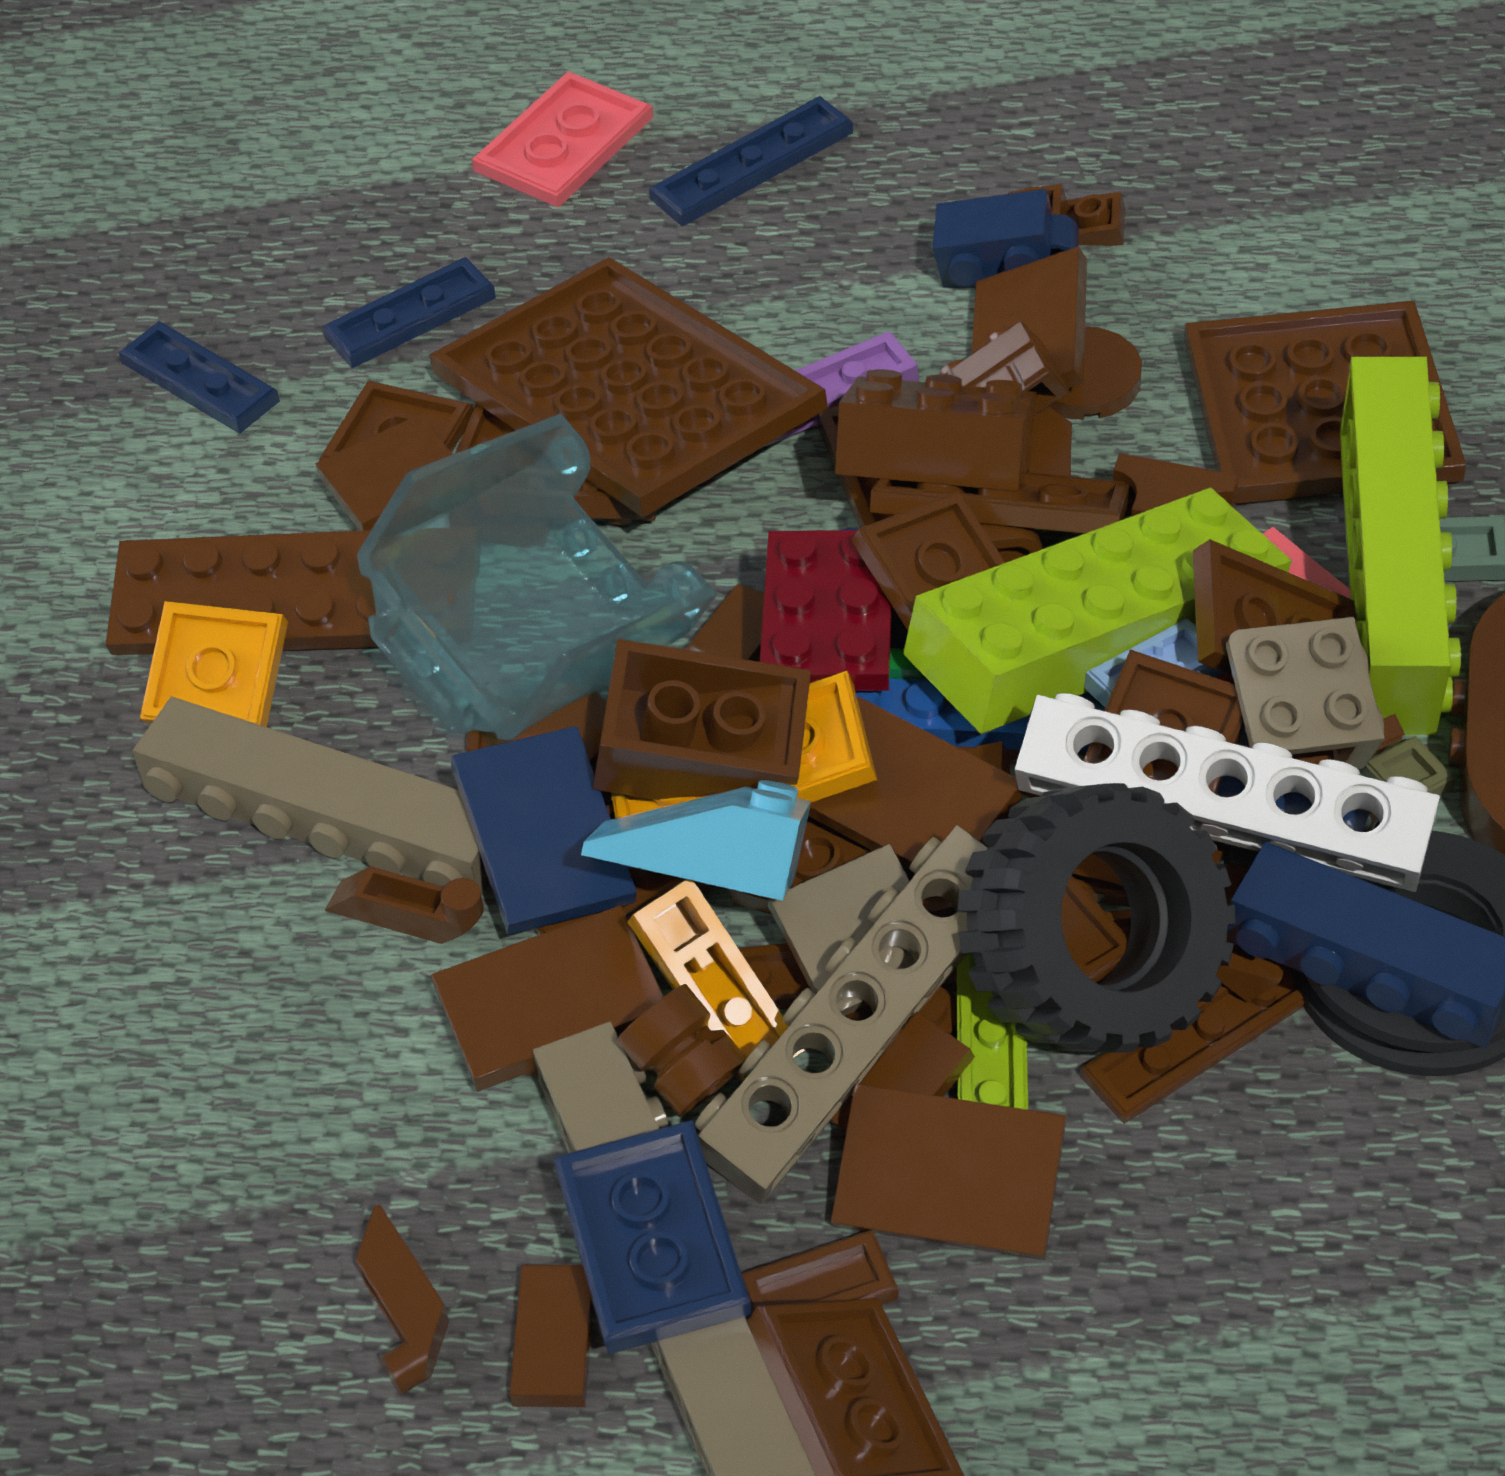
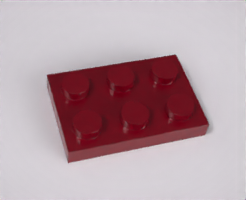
M857 530L768 531L760 662L811 670L810 683L847 671L854 684L855 691H890L892 605L851 541Z

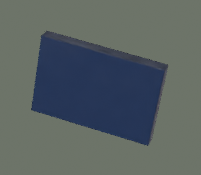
M577 726L452 755L451 768L507 935L609 910L620 905L625 906L635 903L637 891L627 865L581 855L584 841L604 821L611 819L601 791L593 789L595 774Z
M693 1120L554 1157L556 1172L608 1355L752 1315L750 1299Z

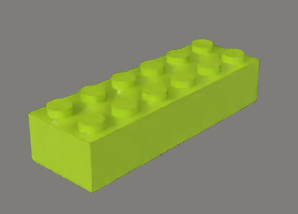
M1351 357L1340 430L1348 579L1350 599L1355 601L1356 627L1361 646H1363L1367 655L1368 674L1376 705L1379 707L1382 717L1386 718L1396 714L1405 735H1436L1441 712H1451L1452 677L1459 676L1461 666L1460 639L1449 638L1448 623H1454L1456 618L1455 584H1445L1443 571L1451 569L1452 536L1451 532H1441L1439 520L1446 519L1448 510L1447 481H1437L1436 469H1441L1443 466L1444 436L1443 431H1433L1432 419H1438L1440 386L1439 382H1429L1427 357Z
M1210 487L917 595L903 654L978 732L983 734L1031 715L1037 695L1055 699V696L1061 693L1078 696L1088 692L1084 688L1085 673L1184 619L1188 618L1196 626L1193 550L1209 539L1286 572H1289L1292 560Z

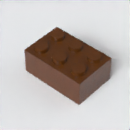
M894 370L866 371V377L858 376L839 402L835 474L1019 491L1031 463L1036 392L1022 391L1021 383L1010 380H990L986 382V387L962 385V379L952 375L926 376V382L902 380V373Z

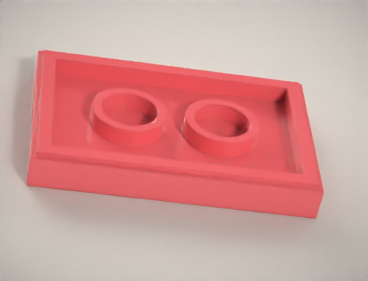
M568 71L472 159L473 169L479 174L559 208L654 118L653 107L650 104Z

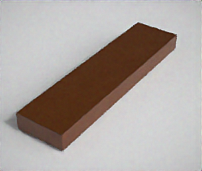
M1285 966L1281 981L1249 1002L1222 983L1212 1002H1198L1196 1004L1201 1010L1200 1016L1186 1030H1172L1173 1034L1169 1041L1153 1048L1137 1047L1134 1052H1106L1081 1068L1080 1078L1123 1124L1127 1123L1302 1009L1305 1004L1304 996L1300 988L1298 990L1295 988L1292 968Z

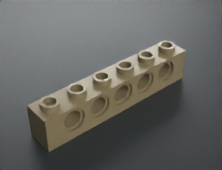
M958 825L943 842L932 837L924 845L909 867L916 875L901 893L892 886L883 894L867 918L874 924L859 943L851 937L845 940L825 968L832 976L817 994L807 988L797 997L782 1019L789 1026L773 1046L763 1040L752 1051L740 1068L739 1074L745 1080L728 1099L722 1093H719L697 1119L694 1126L701 1131L698 1139L706 1163L760 1205L776 1189L829 1124L833 1116L854 1091L855 1084H859L913 1015L923 1009L967 955V953H962L958 934V932L967 931V913L958 912L960 891L970 890L973 877L966 875L965 872L972 853L987 851L988 848ZM932 896L945 898L953 905L956 913L946 918L933 916L924 908L922 901ZM890 946L901 947L911 954L915 964L905 969L893 968L883 961L880 951ZM847 997H857L864 1000L870 1006L873 1015L865 1020L854 1021L846 1018L839 1011L837 1003ZM802 1049H817L826 1055L830 1062V1067L821 1073H808L796 1064L793 1056ZM759 1101H773L785 1110L787 1120L778 1126H763L753 1119L749 1109Z

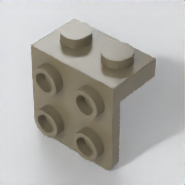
M1354 617L1236 630L1230 635L1226 643V650L1250 748L1255 743H1268L1282 747L1291 754L1332 750L1336 761L1350 764L1357 769L1365 767L1385 739L1384 722L1381 711L1376 705L1368 674V659L1363 646H1361Z

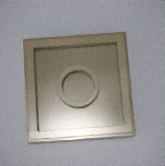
M890 844L790 888L783 901L769 898L768 907L811 991L815 994L832 976L825 968L838 948L849 937L859 943L874 924L867 918L883 894L892 886L901 893L910 882ZM890 946L880 951L883 961L893 968L905 969L915 964L911 954L901 947ZM847 997L837 1003L839 1011L844 1016L868 1005L864 1000L857 997Z

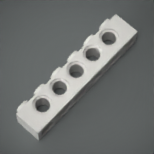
M1057 694L1055 699L1037 695L1015 766L1019 790L1042 796L1043 792L1104 783H1125L1128 788L1143 786L1161 793L1165 800L1164 803L1177 802L1194 818L1190 828L1192 830L1205 829L1212 840L1257 852L1261 850L1266 841L1351 876L1416 892L1440 795L1428 793V788L1424 784L1404 777H1389L1384 782L1360 776L1357 768L1336 760H1322L1319 762V765L1293 759L1292 754L1288 750L1273 744L1255 743L1252 748L1225 742L1226 738L1222 734L1204 727L1190 726L1186 728L1185 732L1161 726L1159 720L1155 717L1136 710H1123L1120 715L1094 709V704L1087 699L1072 694ZM1094 742L1103 743L1113 751L1108 759L1097 764L1086 763L1077 756L1083 746ZM1156 759L1169 760L1179 768L1173 777L1162 781L1153 780L1142 772L1149 762ZM1228 775L1241 780L1245 788L1240 794L1225 798L1214 794L1208 786L1217 777ZM1297 792L1305 795L1311 801L1312 807L1302 814L1291 815L1281 811L1275 804V801L1285 793ZM1364 809L1372 812L1378 818L1380 825L1368 832H1357L1345 824L1343 817L1352 810Z

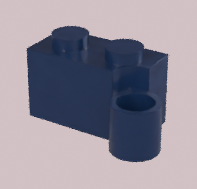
M1047 189L936 204L932 249L941 281L945 288L975 287L976 281L1078 247L1079 227L1077 223L1068 216L1052 213Z

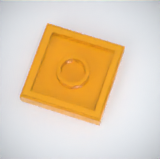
M165 601L140 719L145 724H152L172 696L267 727L288 620L283 614Z

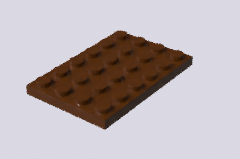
M610 257L429 354L432 370L435 375L642 517L662 508L680 495L709 480L729 466L755 453L758 449L828 409L826 389Z

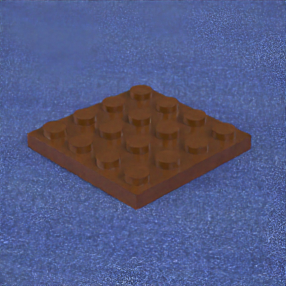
M1415 300L1185 323L1184 342L1216 471L1238 475L1236 504L1343 493L1340 430L1351 357H1427L1429 382H1439L1440 386L1438 419H1432L1433 431H1443L1444 436L1443 466L1441 469H1436L1437 481H1447V483L1464 481L1466 461Z

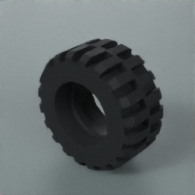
M1104 783L1062 788L1043 792L1041 797L1026 798L1010 808L1008 815L1010 819L996 820L985 832L983 842L989 848L987 851L973 852L965 870L966 875L973 877L970 890L960 891L958 912L967 913V931L958 932L962 953H972L976 964L975 967L968 971L976 990L991 991L993 997L988 1001L989 1009L1002 1022H1015L1017 1034L1034 1043H1049L1052 1049L1109 1053L1134 1052L1137 1047L1153 1048L1169 1041L1173 1034L1172 1030H1186L1199 1018L1201 1010L1196 1005L1198 1002H1212L1222 984V980L1216 977L1219 966H1229L1234 944L1226 942L1228 925H1236L1235 905H1227L1224 888L1231 886V881L1225 864L1216 865L1211 854L1217 850L1215 843L1205 829L1192 830L1190 828L1194 818L1177 802L1164 803L1165 800L1161 793L1143 786L1128 788L1125 783ZM1091 853L1102 859L1116 873L1126 891L1131 912L1130 937L1125 953L1113 972L1098 984L1085 975L1073 960L1064 940L1061 923L1062 900L1068 881L1077 866Z

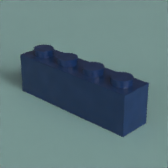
M1266 841L1231 899V905H1235L1236 925H1228L1226 941L1240 946L1245 952L1254 957L1271 959L1304 973L1311 980L1319 984L1335 985L1370 1000L1375 1006L1384 1011L1399 1012L1435 1027L1449 1038L1466 1040L1487 1049L1505 1014V937Z

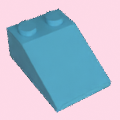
M760 780L757 789L751 787L738 788L604 821L584 841L581 855L783 901L795 879L811 801L797 798L798 788L780 782Z

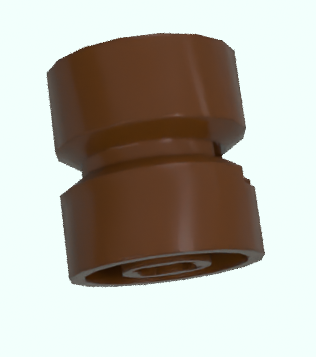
M686 983L672 990L631 1023L617 1039V1042L641 1071L654 1070L658 1074L654 1087L678 1117L687 1114L720 1089L739 1072L747 1059L724 1029L711 1031L708 1027L711 1013Z

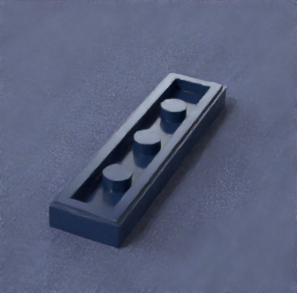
M818 96L649 188L650 200L683 227L853 134V121L824 98Z

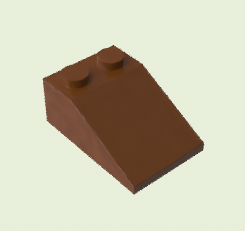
M617 638L593 789L659 800L717 794L743 787L757 789L760 780L797 785L811 670Z

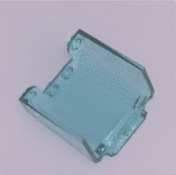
M562 414L409 471L404 476L357 553L360 574L371 580L376 614L368 617L371 639L449 732L466 734L472 730L496 733L498 739L512 740L524 730L556 710L610 683L617 638L667 647L692 630L718 595L694 567L682 561H674L662 566L649 584L642 579L573 498L588 476L590 455L582 437Z

